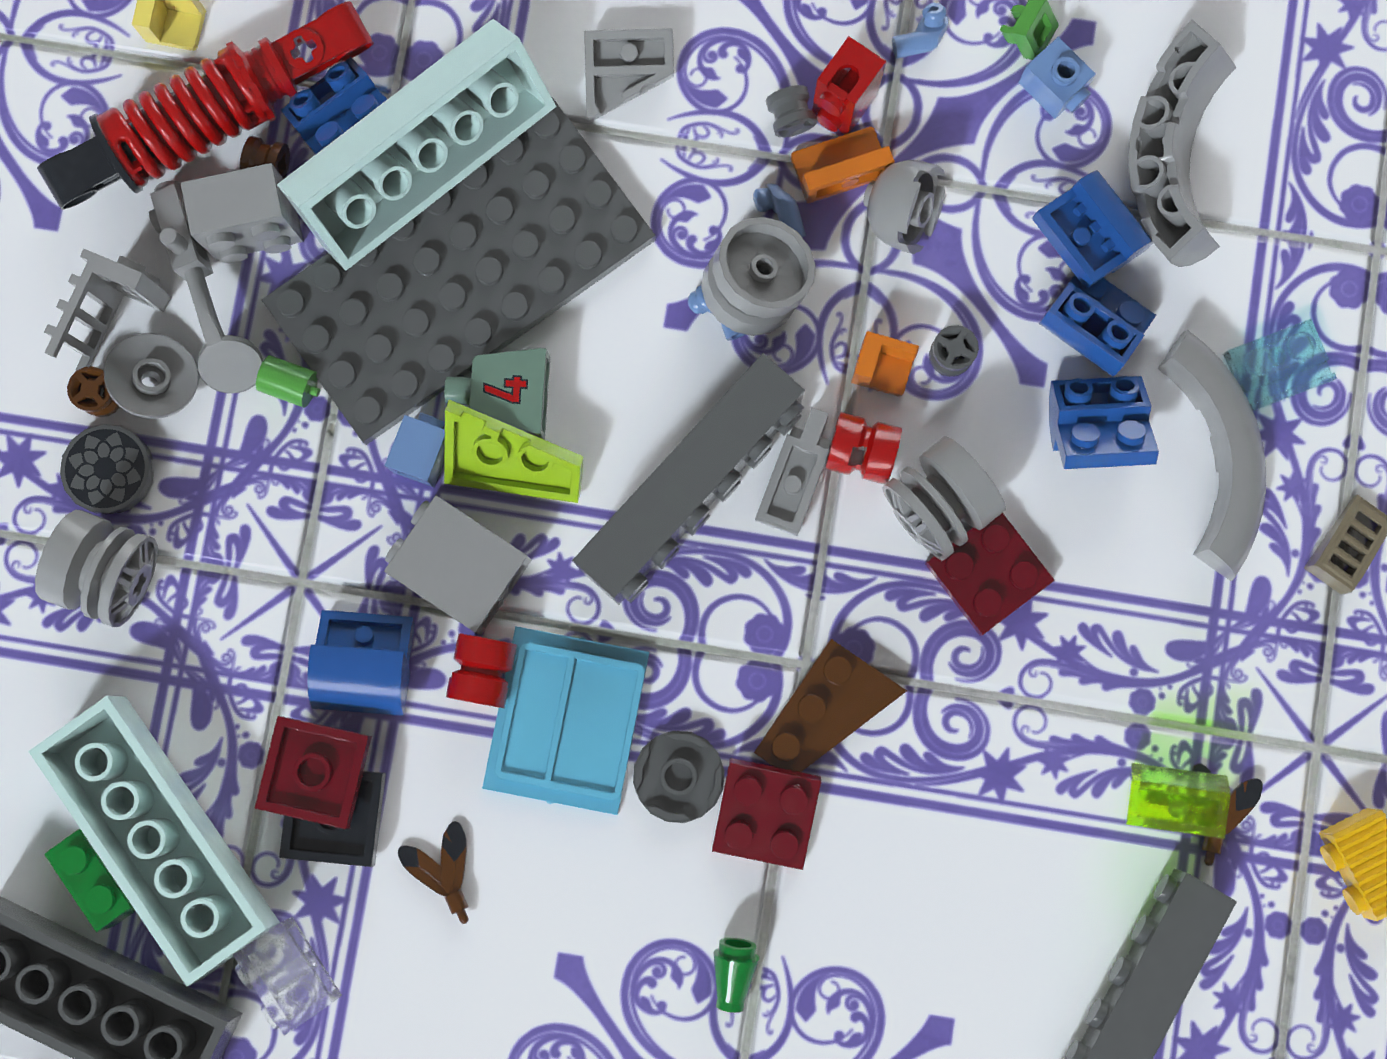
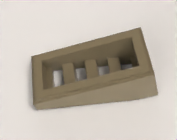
M1355 495L1304 566V569L1339 594L1352 593L1387 536V515L1359 495ZM1358 512H1361L1378 524L1374 531L1355 519ZM1349 527L1367 538L1366 543L1362 544L1348 534L1347 530ZM1341 541L1358 552L1355 558L1338 547ZM1332 555L1349 566L1348 569L1344 571L1331 562Z

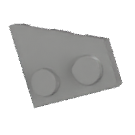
M673 28L584 31L587 120H595L674 77Z

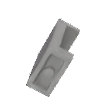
M435 495L431 503L427 500L424 501L413 515L411 523L415 526L405 541L401 538L398 539L387 553L385 561L389 564L384 572L473 632L482 635L532 560L526 554Z

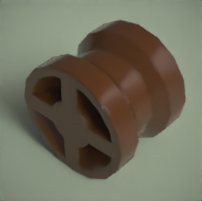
M249 136L241 152L240 170L272 163L283 179L286 178L290 163L289 146L281 142H275L272 145L266 144L261 137Z
M93 366L83 367L70 377L67 385V395L71 403L78 409L96 417H107L120 408L106 389L104 370ZM101 387H104V388H103V394H102V396H101V395H100Z

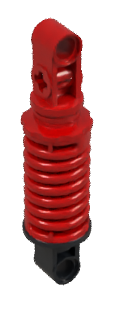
M348 1L334 6L321 14L317 19L293 30L274 42L264 37L258 40L259 45L256 48H251L250 51L243 52L232 41L227 43V47L219 50L217 59L212 61L209 58H204L201 60L200 68L204 76L201 77L195 67L189 66L184 70V75L189 84L185 85L179 75L174 74L169 78V84L174 92L170 93L164 83H157L153 87V91L158 98L157 101L154 100L148 91H142L138 95V100L143 107L141 109L134 100H125L123 102V109L128 119H125L119 109L114 107L99 115L95 113L90 116L89 121L95 137L71 150L64 151L45 160L37 167L60 209L64 210L74 207L121 179L137 194L143 191V187L148 184L149 176L159 179L165 175L166 167L170 170H176L182 166V160L186 162L195 160L197 158V151L201 154L210 152L212 143L216 146L225 144L227 135L231 138H236L241 135L242 128L249 131L268 120L270 122L275 120L276 114L273 103L277 102L278 99L284 98L285 95L292 98L298 93L296 85L318 75L339 62L346 61L350 57H356L374 44L352 2ZM304 43L310 49L315 48L311 51L314 59L307 63L302 57H298L300 55L298 47Z

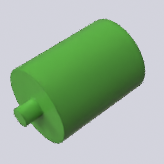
M268 355L262 362L256 378L257 391L303 408L308 406L313 396L318 397L320 394V388H317L318 379L316 378V371L272 355Z

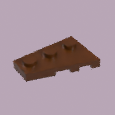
M830 639L753 753L773 767L802 772L902 696L907 690L833 639Z

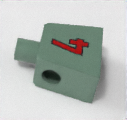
M536 348L474 356L471 378L446 377L444 389L445 403L447 404L448 400H452L459 404L469 405V408L545 440L551 359L547 349Z

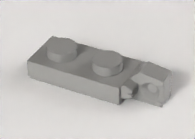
M812 407L804 429L793 426L790 435H786L755 521L798 536L829 455L831 440L822 437L829 413Z

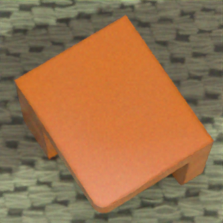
M867 331L862 342L851 383L894 396H902L919 346Z

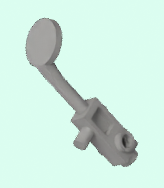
M177 181L162 182L155 187L154 192L150 193L154 209L149 211V218L154 229L159 234L160 242L166 246L173 271L187 281L206 342L198 355L197 366L199 375L209 387L223 393L244 392L256 385L257 374L263 362L262 355L259 349L249 340L239 336L224 335L205 279L206 276L213 274L207 251L190 234L181 184Z

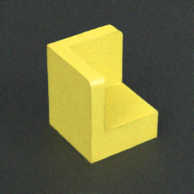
M137 0L132 26L145 42L195 51L198 48L206 10L199 0Z

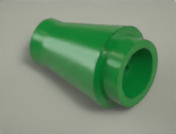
M723 938L719 941V948L713 951L717 990L716 1007L718 1009L732 1013L744 1010L745 999L760 959L756 954L757 945L741 938Z

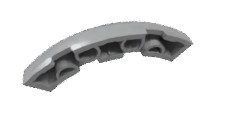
M1192 19L1174 38L1156 65L1158 72L1151 82L1146 96L1142 95L1139 99L1132 123L1128 158L1130 187L1136 198L1138 210L1142 217V224L1155 246L1171 264L1178 267L1193 265L1207 258L1221 247L1209 234L1196 210L1191 193L1190 157L1197 127L1204 111L1223 82L1237 68L1222 45Z
M1187 330L1182 333L1158 369L1184 392L1196 410L1201 411L1212 435L1210 442L1214 453L1216 472L1219 473L1217 501L1214 503L1208 527L1193 555L1229 581H1233L1249 555L1263 515L1266 495L1264 447L1257 420L1238 381L1224 362L1203 341Z

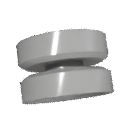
M766 217L744 219L729 229L718 246L715 254L703 271L701 289L706 306L715 318L734 332L751 336L769 334L783 326L795 308L805 298L814 283L816 265L811 249L802 236L782 221Z

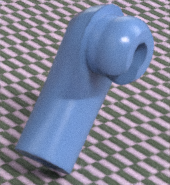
M939 3L928 4L922 11L923 17L915 32L892 37L893 53L896 59L931 52L939 45L948 29L949 23L946 16V8Z
M771 183L766 184V188H759L754 191L753 200L757 211L766 212L772 209L777 214L779 221L796 230L802 237L806 236L797 202L792 196L777 184Z

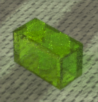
M1131 763L1126 803V825L1225 839L1231 795L1228 777L1225 775Z

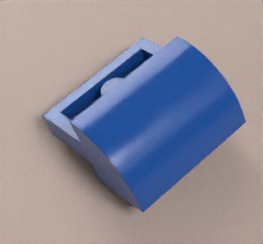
M350 57L343 63L332 66L326 75L310 88L296 93L290 102L280 110L310 150L316 155L385 102L387 98L376 88L368 74Z
M1098 170L1079 179L1070 190L1038 210L1031 218L1086 290L1111 272L1114 273L1153 244L1150 236Z
M1074 274L1039 324L1114 377L1133 354L1156 314L1105 278L1086 290Z
M1142 376L1076 378L1051 381L1049 392L1050 437L1053 451H1059L1064 469L1156 465L1159 449L1149 422L1152 406Z
M322 610L316 643L310 646L307 688L311 708L404 716L410 679L408 665L415 628L413 617Z

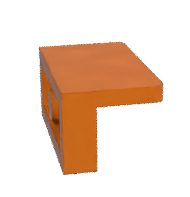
M867 127L794 151L791 154V161L807 204L869 184L873 180L876 181L883 170L895 163L889 146L881 148L873 127Z

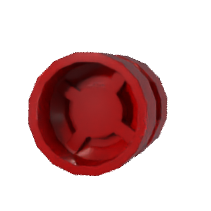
M840 412L825 469L850 475L854 470H858L862 479L885 485L889 481L894 467L902 428L882 422H877L870 427L867 426L865 418Z
M458 633L453 659L461 665V669L452 672L451 677H449L445 697L505 709L509 688L508 682L502 678V675L513 670L517 645Z

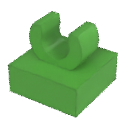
M1028 0L1026 6H1012L1011 12L1016 20L1013 27L1007 25L1000 27L1004 39L1008 43L1016 44L1025 59L1033 60L1048 46L1059 26L1048 0Z

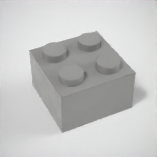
M272 163L181 182L190 234L216 260H221L225 263L240 262L247 259V254L259 251L281 253L290 250L291 244L303 242L298 213L277 186L283 180V177Z

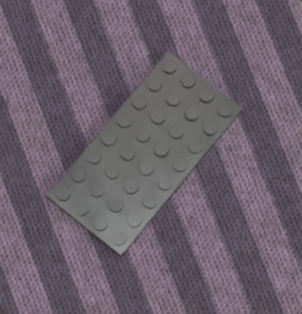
M553 97L556 108L347 271L327 253L261 299L309 368L317 372L316 378L365 445H368L403 420L404 415L409 416L444 391L447 376L464 377L471 372L474 356L498 353L656 241V235Z

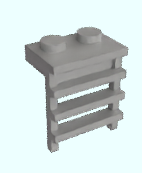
M83 249L80 257L87 263L80 277L71 274L68 280L75 287L69 301L59 299L56 305L58 309L63 311L57 327L49 324L46 326L44 333L51 336V339L44 353L56 358L64 344L77 353L82 354L75 371L83 367H90L123 296L164 312L171 296L158 286L161 280L146 272L145 266L124 256H119L118 261L115 262L87 249ZM86 295L100 305L105 306L99 320L80 308ZM74 319L93 330L87 345L68 333Z

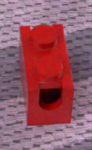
M848 36L817 79L812 111L815 112L818 123L831 132H837L839 129L843 134H849L878 95L886 60Z

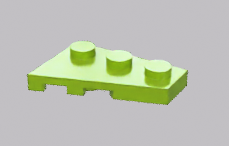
M448 400L445 408L444 484L578 503L582 484V455L452 400Z

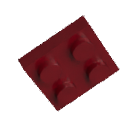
M1003 513L983 529L978 530L973 527L967 531L968 541L962 546L952 543L954 552L942 561L934 556L925 563L979 636L984 635L1055 581Z
M277 716L254 809L349 829L372 736Z
M730 758L712 852L803 870L821 786V776Z

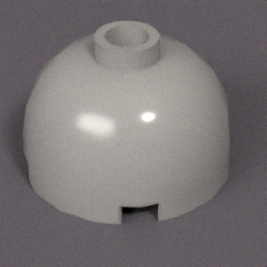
M918 160L901 161L891 164L883 170L876 181L873 180L868 184L863 202L864 206L867 207V216L872 232L882 242L910 254H915L922 250L924 246L918 245L917 242L920 240L923 231L925 235L931 237L941 214L945 197V187L937 185V175L945 176L944 170L940 166Z

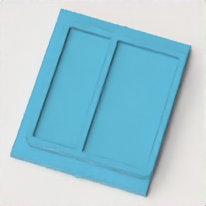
M515 626L512 643L517 645L513 670L505 674V680L508 682L509 689L505 709L498 708L482 789L542 800L548 804L557 803L618 815L650 652L590 641L584 637L574 638Z

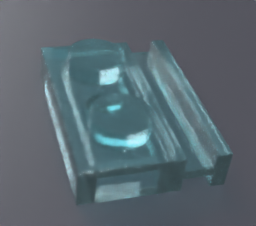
M1312 319L1240 345L1223 354L1230 372L1241 386L1253 412L1337 379L1335 372L1332 373L1327 363L1329 358Z

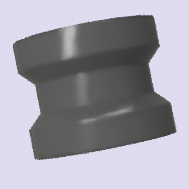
M789 86L772 93L766 98L765 102L768 112L773 113L775 117V122L773 123L775 136L786 138L799 135L817 124L815 112L808 108L807 102L810 96L806 86Z
M953 325L942 329L930 347L929 359L931 365L938 373L944 376L953 377L963 374L977 357L979 350L978 340L972 331L963 326Z

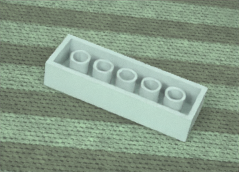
M492 19L284 178L277 186L323 248L347 271L557 106L519 37Z
M105 696L28 751L187 987L204 979L280 923L126 697Z

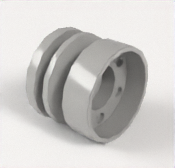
M946 436L919 457L921 466L927 476L926 478L907 466L900 472L902 482L892 478L882 487L897 520L917 543L923 545L942 561L954 552L951 541L959 546L968 541L967 532L960 521L961 519L970 526L981 530L1006 510L1005 502L989 475L961 445Z
M75 509L59 522L45 544L37 566L35 591L42 600L68 610H75L81 606L84 616L91 619H100L103 624L111 627H120L131 618L147 592L157 563L158 545L153 537L145 534H135L134 530L126 527H119L114 530L109 520L83 510Z

